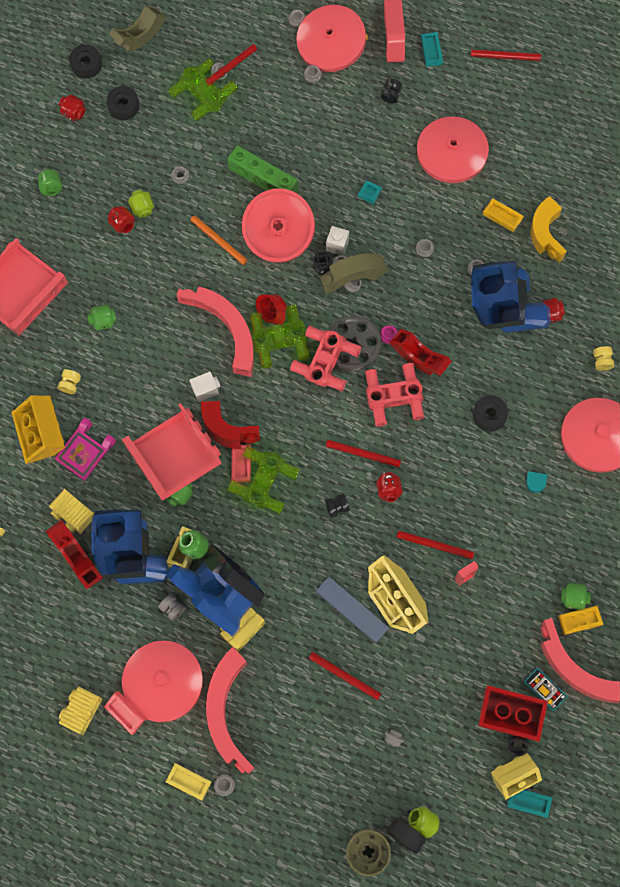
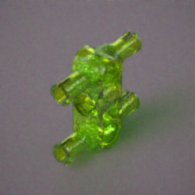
M207 58L198 67L189 66L185 68L179 81L168 89L173 98H176L184 90H189L202 103L191 111V115L196 121H199L208 112H218L221 110L227 97L238 90L237 85L232 80L221 89L217 88L214 84L208 85L206 83L207 77L205 74L214 65L210 58Z
M297 305L287 306L286 311L289 322L282 325L264 328L260 313H253L249 316L253 329L251 332L255 352L259 354L261 368L267 369L273 366L269 351L289 346H295L298 360L302 361L309 358L306 346L308 340L305 336L306 328L304 322L299 318ZM299 330L302 333L295 335L293 332ZM263 338L265 342L258 343L257 340Z
M247 446L243 457L257 462L259 468L250 486L248 485L247 487L231 480L227 491L243 497L242 499L251 507L261 509L265 507L281 514L285 503L269 497L268 493L277 474L281 473L296 480L300 469L285 463V460L277 453H269L267 451L262 453ZM273 459L277 465L269 466L267 460ZM257 493L261 496V500L254 501L251 495Z

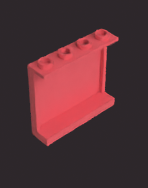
M17 238L10 242L0 254V322L20 336L68 284V281L64 274L60 271L57 273L24 248Z
M181 403L178 404L181 410L180 413L133 442L129 436L122 439L127 450L162 501L222 464L218 457L221 453L216 445L211 446L210 443L212 441L208 434L201 432L203 429L199 422L192 420L194 418L189 408L184 409Z

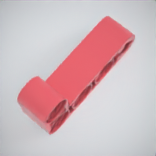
M384 0L387 63L404 62L405 29L402 0Z

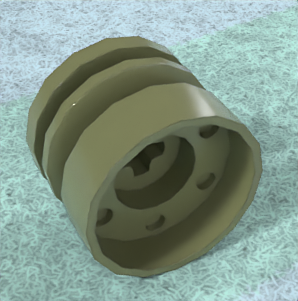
M364 828L355 832L349 839L346 850L347 861L356 873L366 877L376 876L389 865L391 858L390 844L386 836L379 830ZM367 845L375 850L372 852L371 857L363 854Z

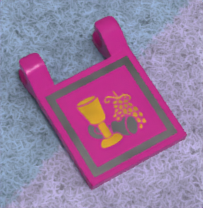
M87 418L81 421L78 429L65 444V448L55 458L56 461L84 481L107 451L116 443V440L111 435L106 436L102 445L87 436L85 433L92 426V422Z

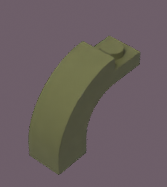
M144 6L140 16L130 27L125 29L112 28L109 35L116 44L123 46L127 51H133L142 47L155 36L167 16L155 6Z
M365 253L350 256L329 266L330 271L320 278L325 293L331 294L350 281L362 278L375 281L389 271L383 256Z

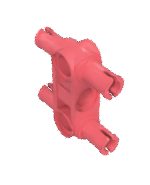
M309 326L305 336L319 341L320 345L311 365L308 366L294 360L290 371L305 376L306 380L322 387L329 386L342 392L345 388L346 380L332 376L333 368L342 351L358 357L361 346L347 341L344 336L339 335L335 331H322ZM336 337L338 339L335 345H329L331 338ZM322 372V377L319 380H315V373Z
M413 363L402 365L405 381L379 385L377 370L371 369L365 372L368 384L366 388L367 403L369 409L373 411L376 427L387 424L384 409L409 404L413 420L425 418L421 403L423 402L422 385L416 378ZM415 389L418 391V393L411 394L409 393V390ZM378 395L381 399L375 401L371 397Z

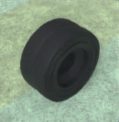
M80 45L71 51L69 63L76 76L88 79L100 72L102 60L95 47ZM83 59L90 60L87 65L81 64V61Z
M118 86L112 89L107 96V106L114 118L129 120L138 113L140 103L136 92L132 88ZM122 100L128 101L126 106L118 105Z
M493 395L479 399L473 410L475 424L487 432L501 429L508 417L506 403L501 398ZM492 409L495 411L496 416L488 418L485 415V411Z
M398 817L387 828L388 834L414 854H417L426 842V839Z

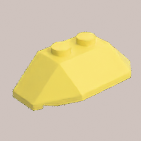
M385 555L368 567V593L390 627L413 634L429 623L426 603L404 569Z

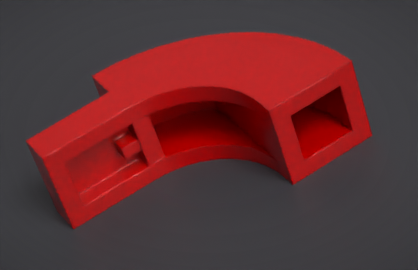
M400 329L389 342L406 361L413 363L417 369L430 376L432 373L441 375L452 362L448 356L428 349L412 332Z

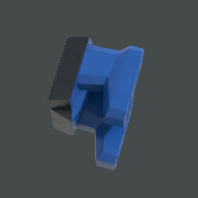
M516 261L473 265L471 274L472 307L482 326L487 329L500 328L506 333L544 329L550 325V308L543 302L528 303L527 292L530 290L529 274L522 268L517 269Z
M117 509L94 512L91 526L92 556L99 572L105 579H116L120 584L164 582L168 578L166 575L168 571L167 558L163 555H149L148 525L141 518V510ZM120 522V524H106V523ZM142 558V560L121 561L116 565L121 559Z
M212 544L203 556L205 561L195 572L174 564L166 572V575L178 588L193 598L191 600L192 603L203 615L229 635L234 636L240 630L241 618L253 604L259 607L265 594L236 562Z

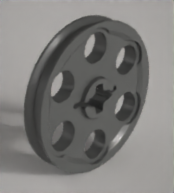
M348 316L337 320L328 329L344 336L347 341L353 342V340H356V345L361 346L359 355L366 354L368 356L366 362H360L358 357L342 351L335 364L337 367L347 371H359L369 367L377 359L381 349V338L377 328L369 320L358 316ZM364 324L367 328L364 332H359L356 330L357 325ZM341 325L348 327L345 333H340L337 329ZM336 337L331 338L329 343L331 341H337L338 339ZM370 338L377 341V344L373 347L366 344V341ZM342 355H347L350 360L348 363H341L339 358Z

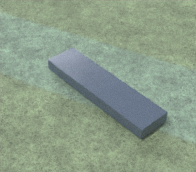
M330 577L316 590L318 595L374 643H377L388 631L389 627Z

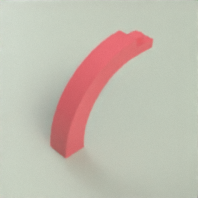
M198 287L197 293L190 289H179L177 293L179 303L205 309L216 315L228 327L235 342L233 373L252 377L254 368L253 343L249 328L240 312L224 297L209 289Z
M553 619L544 620L540 630L543 638H547V641L541 644V648L555 672L572 688L588 697L609 703H620V682L595 677L580 668L564 650Z
M232 647L219 662L210 681L206 701V715L212 740L220 755L228 765L236 760L237 762L234 765L242 774L245 771L250 774L255 768L234 745L229 735L225 718V706L230 687L239 672L247 665V661Z

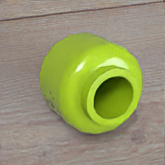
M141 189L132 192V196L128 199L133 215L144 218L152 214L155 206L150 193L142 192Z
M421 806L412 810L409 814L408 824L424 838H430L437 833L440 821L438 815L433 811Z

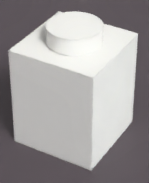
M332 226L326 241V251L344 256L349 242V231Z
M211 372L189 380L198 402L219 394V381L217 377L212 376Z

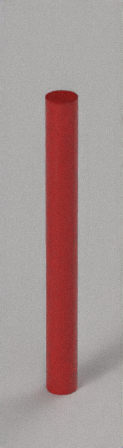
M255 44L251 45L207 78L206 83L212 85L257 50V46Z
M471 49V57L541 61V54Z
M327 440L326 447L398 468L401 464V460L332 440Z
M400 530L397 534L399 539L469 559H473L474 556L473 551Z
M312 652L309 656V659L377 701L382 693L316 653Z

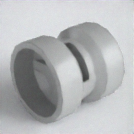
M173 594L168 595L158 606L162 612L168 614V618L172 622L178 619L186 610L182 603L177 602V598Z

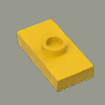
M493 198L482 214L513 233L524 217Z
M598 606L558 616L564 636L603 625Z

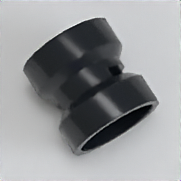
M389 78L385 81V89L381 93V99L384 102L394 104L398 101V93L402 89V83L396 79Z
M320 251L315 254L313 263L314 271L317 274L324 275L330 271L329 266L332 265V258L328 252Z
M343 493L337 495L335 500L331 498L325 500L331 518L338 516V512L347 513L350 511Z
M509 734L508 751L514 756L525 755L528 751L529 739Z

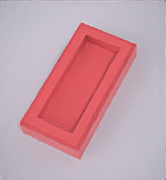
M241 445V449H232V483H251V445Z
M475 561L458 571L455 577L458 585H462L475 576L479 567Z
M119 691L115 692L104 706L131 735L136 733L146 720Z

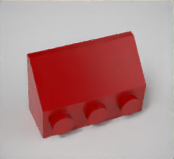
M487 685L482 698L478 726L540 742L548 701Z

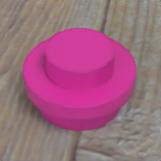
M385 326L380 331V338L384 343L390 344L389 342L398 331L393 326Z

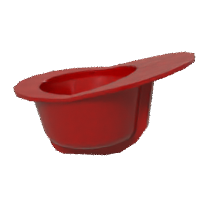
M261 294L257 297L256 310L261 319L276 325H282L285 322L287 304L281 296L277 294Z

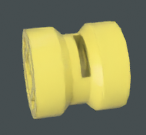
M604 346L593 350L594 357L596 358V370L603 371L614 368V360L611 358L613 355L611 347Z
M65 369L61 375L62 381L59 382L57 388L62 392L75 394L77 390L76 384L80 381L81 375L75 371Z

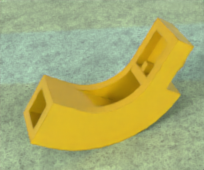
M549 196L538 206L531 224V239L540 255L547 251L548 256L559 263L564 259L567 250L552 237L549 225L560 216L562 207Z

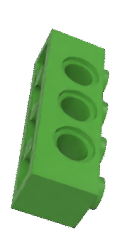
M238 145L227 159L229 170L266 191L271 189H287L295 193L298 191V179Z

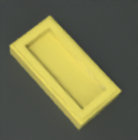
M176 763L166 780V783L203 801L212 783Z

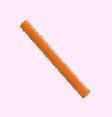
M194 215L190 221L238 262L242 265L247 263L248 260L198 217Z

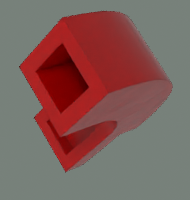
M220 401L201 402L204 427L209 436L218 444L231 449H241V442L251 444L260 441L259 426L236 427L229 425L222 418Z
M62 520L45 531L86 589L103 578Z

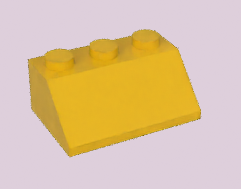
M31 395L11 412L25 464L54 456L65 448L50 396Z

